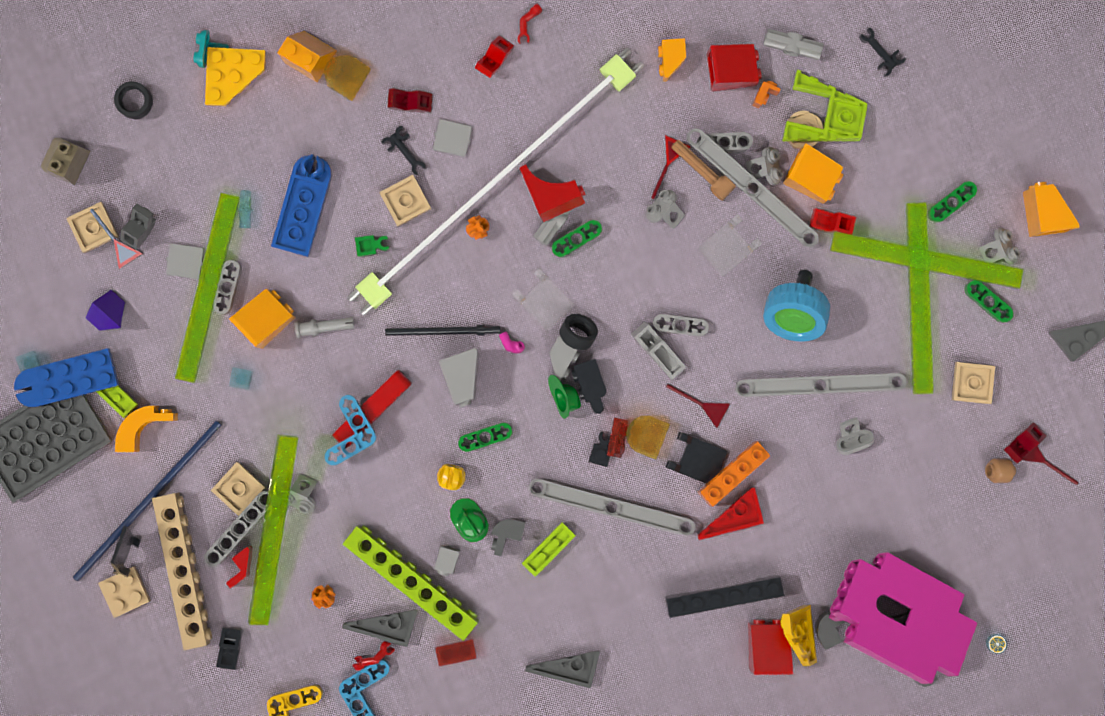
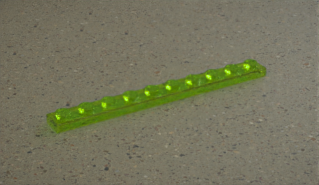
M220 193L175 379L191 383L196 381L213 312V303L222 267L226 260L240 197Z
M926 202L906 203L913 394H934Z
M833 232L830 246L831 252L1020 289L1024 269L839 232Z
M277 434L248 616L249 625L269 624L298 444L297 436Z

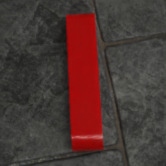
M397 370L361 405L370 424L376 421L412 385V382L400 370ZM355 415L353 417V424L361 426L363 417ZM346 420L332 436L341 443L355 433ZM367 424L365 427L357 429L358 433L364 432L368 428ZM349 441L346 443L345 448L347 449L353 442Z

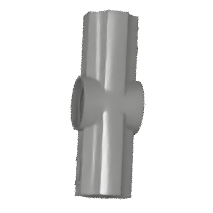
M772 29L767 30L763 46L781 50L789 56L797 57L800 55L814 60H819L823 49V43L805 39L801 34L793 32L783 33Z
M571 210L543 222L533 238L547 246L555 233L562 228Z

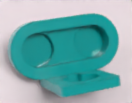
M203 30L196 35V44L200 46L198 52H194L193 62L197 63L199 68H205L207 65V47L229 48L227 44L210 42L209 30Z

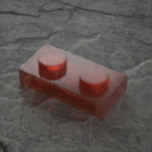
M614 418L607 456L622 458V454L625 451V437L629 432L628 420Z
M473 639L435 647L439 667L477 659Z

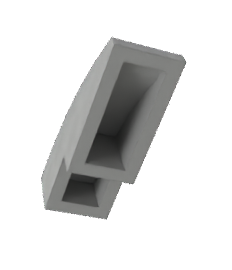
M646 322L642 323L630 334L671 380L686 368L663 339Z

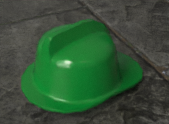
M550 375L548 378L550 392L560 416L566 419L569 416V412L581 407L579 394L573 386L561 384L555 375Z
M466 498L459 499L452 505L450 518L459 534L469 542L482 540L487 535L489 524L479 506L473 500Z

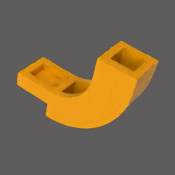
M146 406L135 410L124 419L118 429L115 439V452H140V435L144 427L154 421H178V413H172V409H160L159 413V406Z

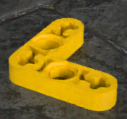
M314 684L272 696L267 702L269 716H274L277 713L276 706H272L274 699L277 702H281V705L278 707L280 714L276 716H289L288 710L317 703L322 698V688ZM311 689L314 692L318 691L316 699L313 696L306 697L307 702H304V695L309 694ZM290 695H299L300 702L292 704Z

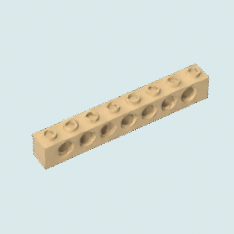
M179 493L152 498L183 650L207 646L211 643L212 632L207 627L208 613L203 608L204 594L199 589L200 575L195 570L196 556L191 551L192 537L187 532L188 518L184 515L182 508L184 507V499ZM170 508L175 511V517L173 519L169 518L168 516V510ZM174 527L179 530V536L177 538H175L172 535V529ZM177 546L183 549L181 557L176 554ZM181 565L187 568L186 575L180 573ZM185 584L191 587L190 594L184 592L183 587ZM189 603L195 606L194 613L188 611L187 606ZM193 622L199 625L198 632L192 630L191 625Z

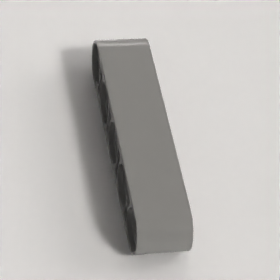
M267 490L259 493L211 546L204 556L207 565L214 567L223 563L277 502V496L273 491ZM265 494L271 497V502L268 505L262 500ZM251 509L257 510L258 517L256 519L251 518ZM239 523H242L245 526L244 533H239L237 531V525ZM225 538L231 539L232 546L230 548L224 545ZM212 552H216L219 555L218 562H214L211 559Z

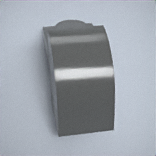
M136 204L132 208L131 220L121 230L120 240L137 250L147 239L155 225L156 219L153 218V213L146 207Z
M507 518L499 521L494 526L491 534L498 536V539L494 538L491 549L495 550L494 555L502 556L506 538L521 542L526 521Z
M823 612L815 623L816 636L825 650L843 642L836 627L846 622L829 619L827 612Z

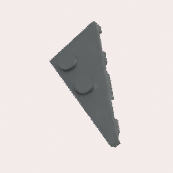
M1105 321L1054 330L1048 334L1070 362H1074L1105 337Z
M418 610L344 622L342 628L407 647Z
M596 650L526 665L525 672L591 689L600 651Z

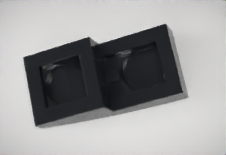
M222 628L217 668L237 669L242 630Z

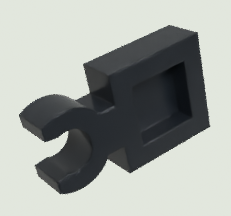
M600 432L598 436L600 444L593 445L589 462L607 467L612 449L607 446L612 442L613 435L610 434L609 440L605 441L602 439L603 432Z

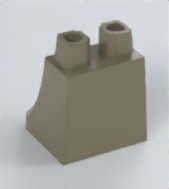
M54 138L43 159L41 168L44 172L75 185L91 151L65 139Z

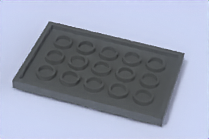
M85 395L40 407H27L24 405L0 420V484L12 503L19 501L113 442Z

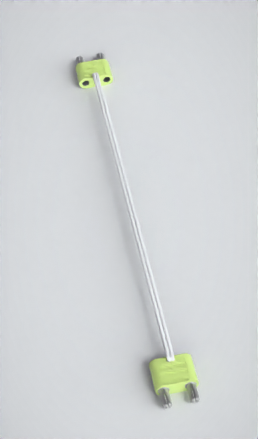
M626 48L619 55L613 56L599 69L606 78L382 279L379 280L373 272L355 286L356 289L347 297L348 300L352 302L361 294L369 302L360 311L363 316L373 308H378L392 295L384 285L386 281L608 83H611L620 92L636 77L635 74L644 65L639 62L632 69L629 68L623 61L631 53L629 48Z

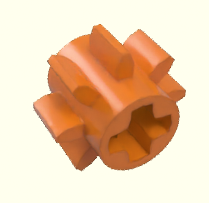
M478 215L468 219L470 224L466 226V232L470 237L477 240L488 236L486 231L489 230L490 226L485 218H481Z
M328 584L325 588L322 585L317 586L312 592L311 600L314 602L313 604L318 609L322 606L325 609L331 607L335 601L334 596L336 594L333 592L334 589Z

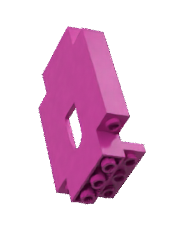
M888 552L878 554L873 560V565L862 559L851 561L844 572L845 578L837 590L838 596L831 605L829 619L833 621H846L850 624L845 632L844 643L921 684H932L937 671L946 676H958L977 626L976 621L959 613L965 594ZM886 595L911 609L905 626L878 611L876 601L879 596Z

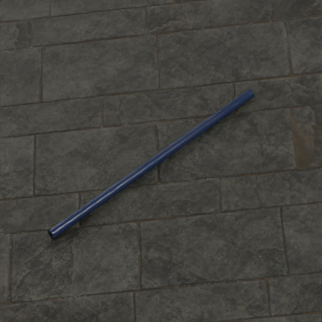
M216 420L75 573L73 576L74 580L80 581L120 537L123 526L129 527L152 502V498L159 495L222 426L219 421Z

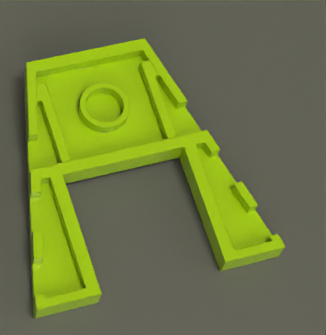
M797 69L792 90L829 98L824 127L820 129L787 121L782 141H860L868 104L847 93L843 94L837 91L835 87L827 86L819 82V79L813 76L809 77Z

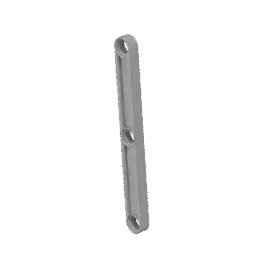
M694 128L688 132L687 141L800 243L806 247H814L818 243V234L702 130ZM695 131L701 134V140L697 143L692 142L690 139V135ZM750 183L758 185L756 193L751 194L748 192L747 188ZM807 233L814 235V241L810 244L804 241V236Z
M900 373L746 379L737 382L735 391L741 397L902 390L906 386L907 381L905 376ZM895 376L900 377L902 380V384L899 387H895L892 384V379ZM818 380H823L826 384L825 389L822 391L818 390L815 386ZM741 383L749 385L748 393L742 394L739 391Z
M534 479L529 485L530 492L537 497L684 536L691 535L695 530L694 522L682 516L542 479ZM535 482L543 484V490L540 493H536L532 489V485ZM609 502L617 504V510L613 513L608 512L606 509ZM685 521L691 523L692 527L689 532L681 530V524Z

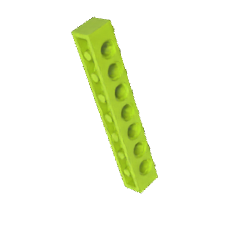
M356 526L342 545L464 641L479 621L476 619L477 614L470 609L466 611L461 607L462 602L455 597L451 599L446 595L447 591L442 586L438 585L436 587L431 583L432 579L427 574L423 573L421 575L416 571L417 567L412 562L408 561L406 563L401 559L402 555L397 550L393 549L391 551L386 547L387 543L382 538L378 537L376 539L371 535L372 531L367 526ZM363 540L371 542L372 547L370 550H365L362 547ZM378 552L386 554L387 560L385 562H380L377 559ZM394 564H399L402 567L400 574H395L392 571ZM409 576H414L417 579L415 586H410L407 583ZM429 588L432 591V597L425 598L422 595V590ZM444 600L447 603V608L440 610L437 607L438 601ZM455 612L460 613L463 617L462 621L455 622L452 619V614Z

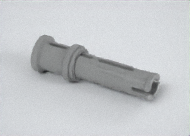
M353 317L319 322L311 319V322L304 323L295 321L297 339L306 335H313L314 337L322 332L354 329V324L352 323L354 320Z

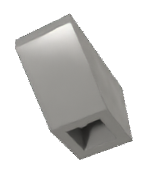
M560 336L549 352L555 376L559 380L562 378L566 379L571 370L568 368L571 361L575 363L580 354L576 349L567 346Z

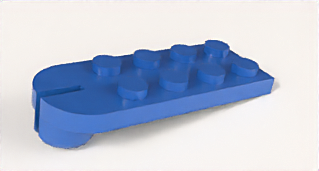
M313 154L306 155L295 163L271 247L309 257L332 177L329 164L319 156L315 157ZM316 158L317 165L315 168V172L311 173Z
M110 348L24 370L15 379L14 391H21L32 387L30 391L15 395L18 401L27 407H40L119 386Z

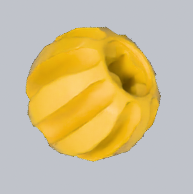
M454 464L443 465L437 473L438 484L448 490L460 489L465 482L464 469Z

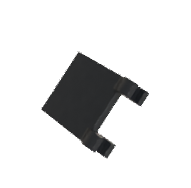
M682 432L678 433L676 439L686 442V448L679 464L668 460L665 467L707 484L720 472L728 451Z
M123 526L110 564L114 568V574H121L128 578L130 569L124 566L131 545L139 548L141 540L134 537L127 526Z

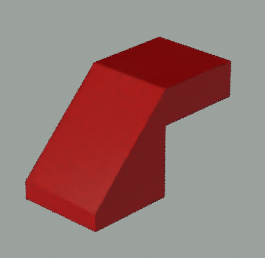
M498 36L491 42L486 54L477 62L475 69L491 78L500 69L513 50L514 45Z
M815 208L813 209L809 227L828 233L852 236L857 217L841 212L831 213Z
M251 545L232 558L241 571L226 582L230 589L250 574L253 552Z

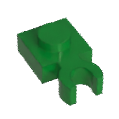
M374 235L356 237L357 257L377 255L376 249L382 251L390 250L389 246L383 247L381 245L382 241L388 240V237L381 236L378 240H375Z

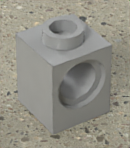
M443 545L440 547L434 567L435 570H438V574L443 576L453 575L460 550Z

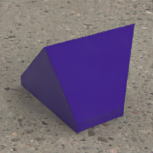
M110 290L92 302L85 318L99 331L121 328L126 302L114 291Z

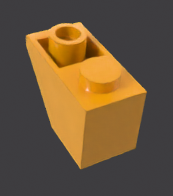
M685 38L662 40L661 46H658V58L662 57V65H659V76H663V82H667L685 62Z

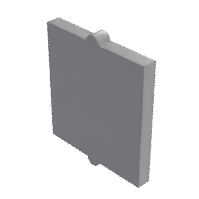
M440 119L437 132L434 133L433 150L465 157L468 144L471 143L469 139L472 126Z
M170 244L169 256L166 258L168 261L166 275L200 279L201 267L204 265L202 262L204 248Z

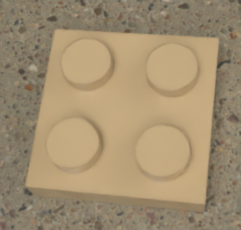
M414 175L379 192L398 227L431 210Z
M99 202L66 218L82 253H87L112 241L90 212L91 209H94L114 237H119L103 202Z
M955 362L952 400L992 404L995 366Z
M236 462L211 491L239 516L266 487L244 466Z
M135 566L129 568L128 578L118 574L98 583L114 618L151 601Z

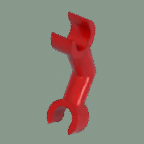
M538 3L520 18V34L517 37L519 44L523 36L527 37V43H530V37L527 34V22L542 12V8Z
M384 641L380 646V651L374 657L362 658L361 656H356L354 659L357 664H352L355 670L359 671L365 666L378 664L386 655H391L395 649L390 646V642Z

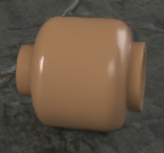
M994 458L986 465L985 474L993 483H1009L1016 474V468L1010 459Z

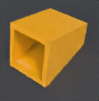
M302 31L287 36L277 53L285 64L318 83L337 50L308 32Z
M805 143L799 150L783 184L824 204L827 200L831 201L835 193L833 188L836 183H840L844 175L841 173L844 167Z
M1047 182L1035 183V185L1029 186V189L1023 192L1029 237L1064 233L1080 228L1077 219L1054 184L1047 185Z
M266 288L232 315L229 320L255 347L263 349L295 316L292 314L294 310L287 303L284 305L279 300L281 296L274 289L270 291Z

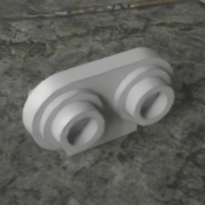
M773 147L764 148L762 157L746 162L747 171L756 179L766 176L767 181L771 185L779 184L783 178V171L779 167L778 162L780 158L779 151ZM755 163L762 167L758 174L752 172V166Z
M662 190L659 193V197L646 210V218L651 223L663 219L672 229L677 226L685 214L675 204L677 195L673 190ZM671 211L673 213L677 212V218L674 221H670L671 216L669 214Z
M996 229L994 232L996 241L979 247L987 265L1002 258L1012 265L1020 257V251L1017 247L1013 246L1011 242L1012 233L1008 229ZM988 248L998 249L994 258L988 257L986 253Z
M857 417L839 424L841 438L836 443L839 453L849 455L873 444V433L869 430H860ZM854 424L851 431L845 430L848 425Z
M300 474L292 488L285 487L280 491L281 503L285 506L291 505L303 514L313 512L316 508V502L309 496L315 488L317 481ZM305 481L309 483V488L304 489V491L300 490V482Z

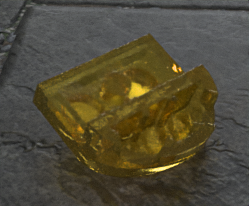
M340 55L333 57L324 68L326 84L332 91L337 92L349 101H353L371 68L352 56Z
M639 416L631 421L627 428V443L635 452L656 460L670 424L651 416Z

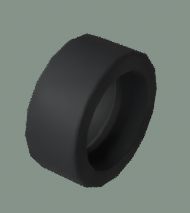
M134 81L125 82L115 91L114 105L118 112L125 117L134 120L142 119L151 111L153 97L150 91L141 83ZM135 89L142 92L145 101L141 109L132 112L125 109L123 97L128 91Z
M571 314L566 317L559 332L562 341L567 346L576 350H587L595 341L598 335V328L585 315ZM570 327L579 328L587 337L575 334Z

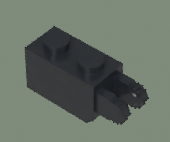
M596 359L573 366L574 370L571 373L574 381L579 382L580 389L577 390L580 399L590 402L592 411L595 414L602 413L604 406L601 397L605 396L607 390Z

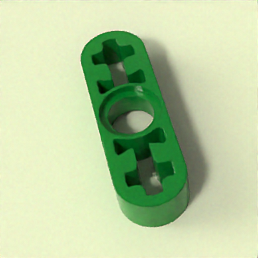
M970 181L962 183L929 209L928 218L934 223L943 221L976 195L977 186ZM964 186L966 188L970 187V194L967 193L962 197L959 195L965 191ZM949 197L957 199L956 207L948 205ZM944 207L946 210L940 213V217L935 218L934 209L938 211Z
M590 220L558 239L552 245L553 254L558 258H563L592 241L601 234V224L596 220ZM589 225H597V233L590 232L587 234L589 238L586 240L585 234L581 230L584 229L586 232L590 229ZM580 234L582 242L574 244L571 241L572 235ZM568 238V242L573 248L569 249V246L564 248V253L556 252L557 244L565 245L567 242L564 240Z
M970 281L965 285V294L997 322L1005 323L1013 318L1012 308L980 281ZM975 285H977V289H976V290H977L980 294L983 293V292H985V294H983V295L980 297V295H979L978 293H976V292H975V293H971L972 288H971L970 286H975ZM987 296L992 297L994 300V304L991 307H987L984 304V299ZM996 307L1001 311L1006 310L1007 318H1001V313L998 310H995L994 312L992 310Z
M507 423L493 425L461 436L458 446L464 452L479 449L510 438L512 428ZM501 426L509 429L506 437L500 434L497 435L498 440H494V434L491 429L495 428V432L500 431ZM482 432L490 433L491 439L488 443H483L480 440ZM477 434L476 438L480 444L479 446H476V442L470 444L469 449L466 446H462L464 438L472 440L474 439L473 435Z

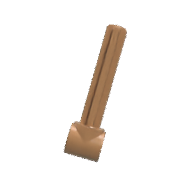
M677 140L672 145V149L712 185L710 190L719 200L723 201L735 189V184L724 175L719 177L680 140Z

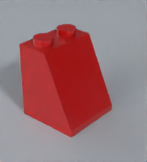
M754 44L710 45L707 52V62L712 92L757 86L762 76L761 69L757 68L756 61H759L758 50H755Z
M753 619V622H748L749 669L753 675H793L792 649L784 635V629L781 627V619H772L773 622H765L764 619Z

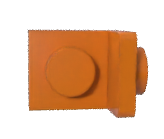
M763 81L752 106L759 109L762 104L765 105L770 96L768 93L777 96L781 89L774 82Z

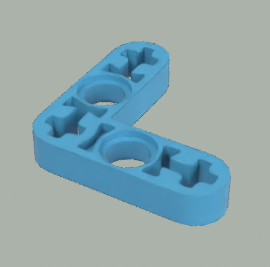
M351 395L343 396L339 401V406L355 434L326 451L325 461L329 465L342 463L373 445L377 439V435L357 399ZM345 399L352 400L351 406L353 410L358 408L359 411L349 416L348 413L351 410L349 407H344ZM355 415L363 417L361 426L353 424V417ZM366 424L368 426V428L365 429L366 433L372 434V437L370 438V443L368 441H363V438L365 437L363 431H361L360 433H358L357 429L365 427ZM349 441L356 444V449L352 453L347 452L345 448L346 443ZM341 446L346 457H343V454L337 457V462L334 460L330 461L331 452H340L341 450L338 447Z
M382 659L379 662L380 665H385L386 667L384 673L382 671L375 673L377 678H374L373 673L369 670V668H372V671L378 668V664L366 666L341 682L339 692L353 716H358L365 709L368 711L365 713V716H376L361 691L388 674L390 664L387 660ZM361 673H367L370 676L368 683L360 681L359 676ZM356 681L357 685L352 687L351 693L343 690L345 684L349 686ZM361 700L363 708L360 710L354 709L353 701Z

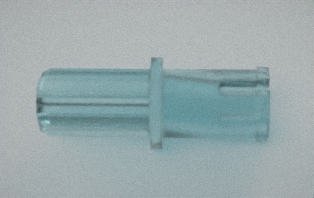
M241 190L240 208L237 209L239 211L238 228H251V211L253 209H251V191Z

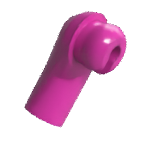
M507 331L499 335L506 351L518 354L524 350V343L511 340Z

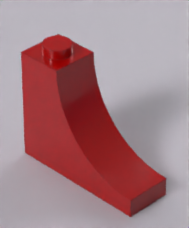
M527 165L519 167L543 222L585 204L583 198L586 195L582 185H577L575 180L565 183H549L533 175Z

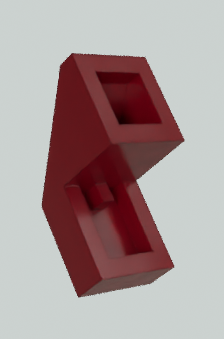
M391 88L388 91L387 108L406 112L431 113L433 94L420 90L407 92Z
M1032 422L1005 447L1004 451L1018 464L1046 438V434Z

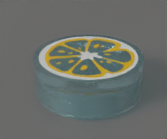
M992 634L986 640V647L994 654H1001L1007 648V641L999 634Z

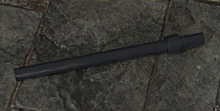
M478 324L474 327L385 328L386 336L455 334L485 336V334H500V326H485V324Z

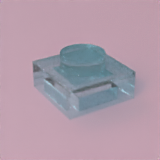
M36 351L15 357L20 372L41 366Z
M232 368L229 386L249 390L253 371Z

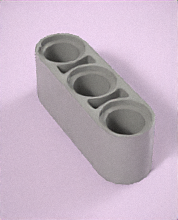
M746 132L706 134L719 146L720 139L727 140L729 143L728 147L720 146L726 153L746 152L753 142L751 135ZM738 139H746L748 145L745 147L740 146Z

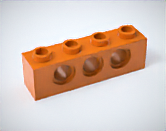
M754 441L698 491V494L710 507H714L768 459L770 454L758 441Z

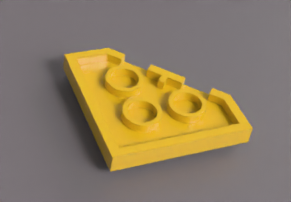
M207 47L205 105H228L238 93L240 94L258 75L260 76L265 71L266 51Z
M802 605L782 614L781 627L784 629V635L802 666H811L817 663L811 605Z

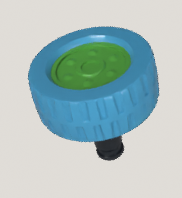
M806 269L800 270L796 283L781 284L773 288L768 294L763 319L767 328L781 338L798 342L817 339L826 331L831 306L829 300L821 291L811 287V279L813 278L811 271Z

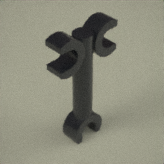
M869 27L867 33H869L870 37L866 38L861 34L859 39L863 43H869L885 61L877 69L886 67L887 72L884 77H888L892 69L897 65H902L906 58L904 57L902 60L896 59V55L900 52L899 50H896L890 56L874 38V30Z
M399 126L394 134L383 138L381 143L384 145L386 142H391V147L387 149L388 152H392L396 145L412 165V172L417 176L419 174L416 171V167L422 166L425 170L426 166L423 162L417 161L402 142L409 139L410 135L407 133L405 136H400V131L404 128Z

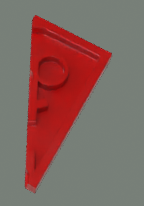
M755 487L750 488L697 535L698 540L764 524Z

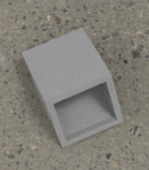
M477 348L439 361L454 405H459L461 408L472 404L471 400L475 399L479 358Z

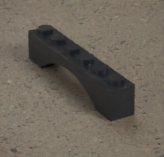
M773 575L731 586L685 592L664 597L668 616L673 618L783 597L784 592L781 577Z

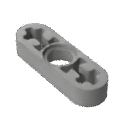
M228 260L223 264L213 303L215 312L221 315L231 312L239 283L241 265L234 260ZM232 264L237 268L236 272L233 271L231 277L235 278L234 281L227 278L224 279L225 275L229 277L230 271L227 268L228 266L231 267ZM226 282H230L233 287L229 293H225L222 289L223 284ZM220 294L230 296V299H225L227 309L224 308L223 311L218 307V304L223 303L224 300L223 297H220Z
M659 314L653 320V327L659 332L700 337L705 335L709 329L708 323L705 320ZM664 318L665 322H670V318L674 319L672 330H669V325L659 328L660 326L656 324V321ZM683 320L686 323V328L683 331L677 330L675 327L676 321ZM689 321H693L691 325L697 326L699 322L702 323L701 325L705 327V330L697 333V329L691 328V332H688Z

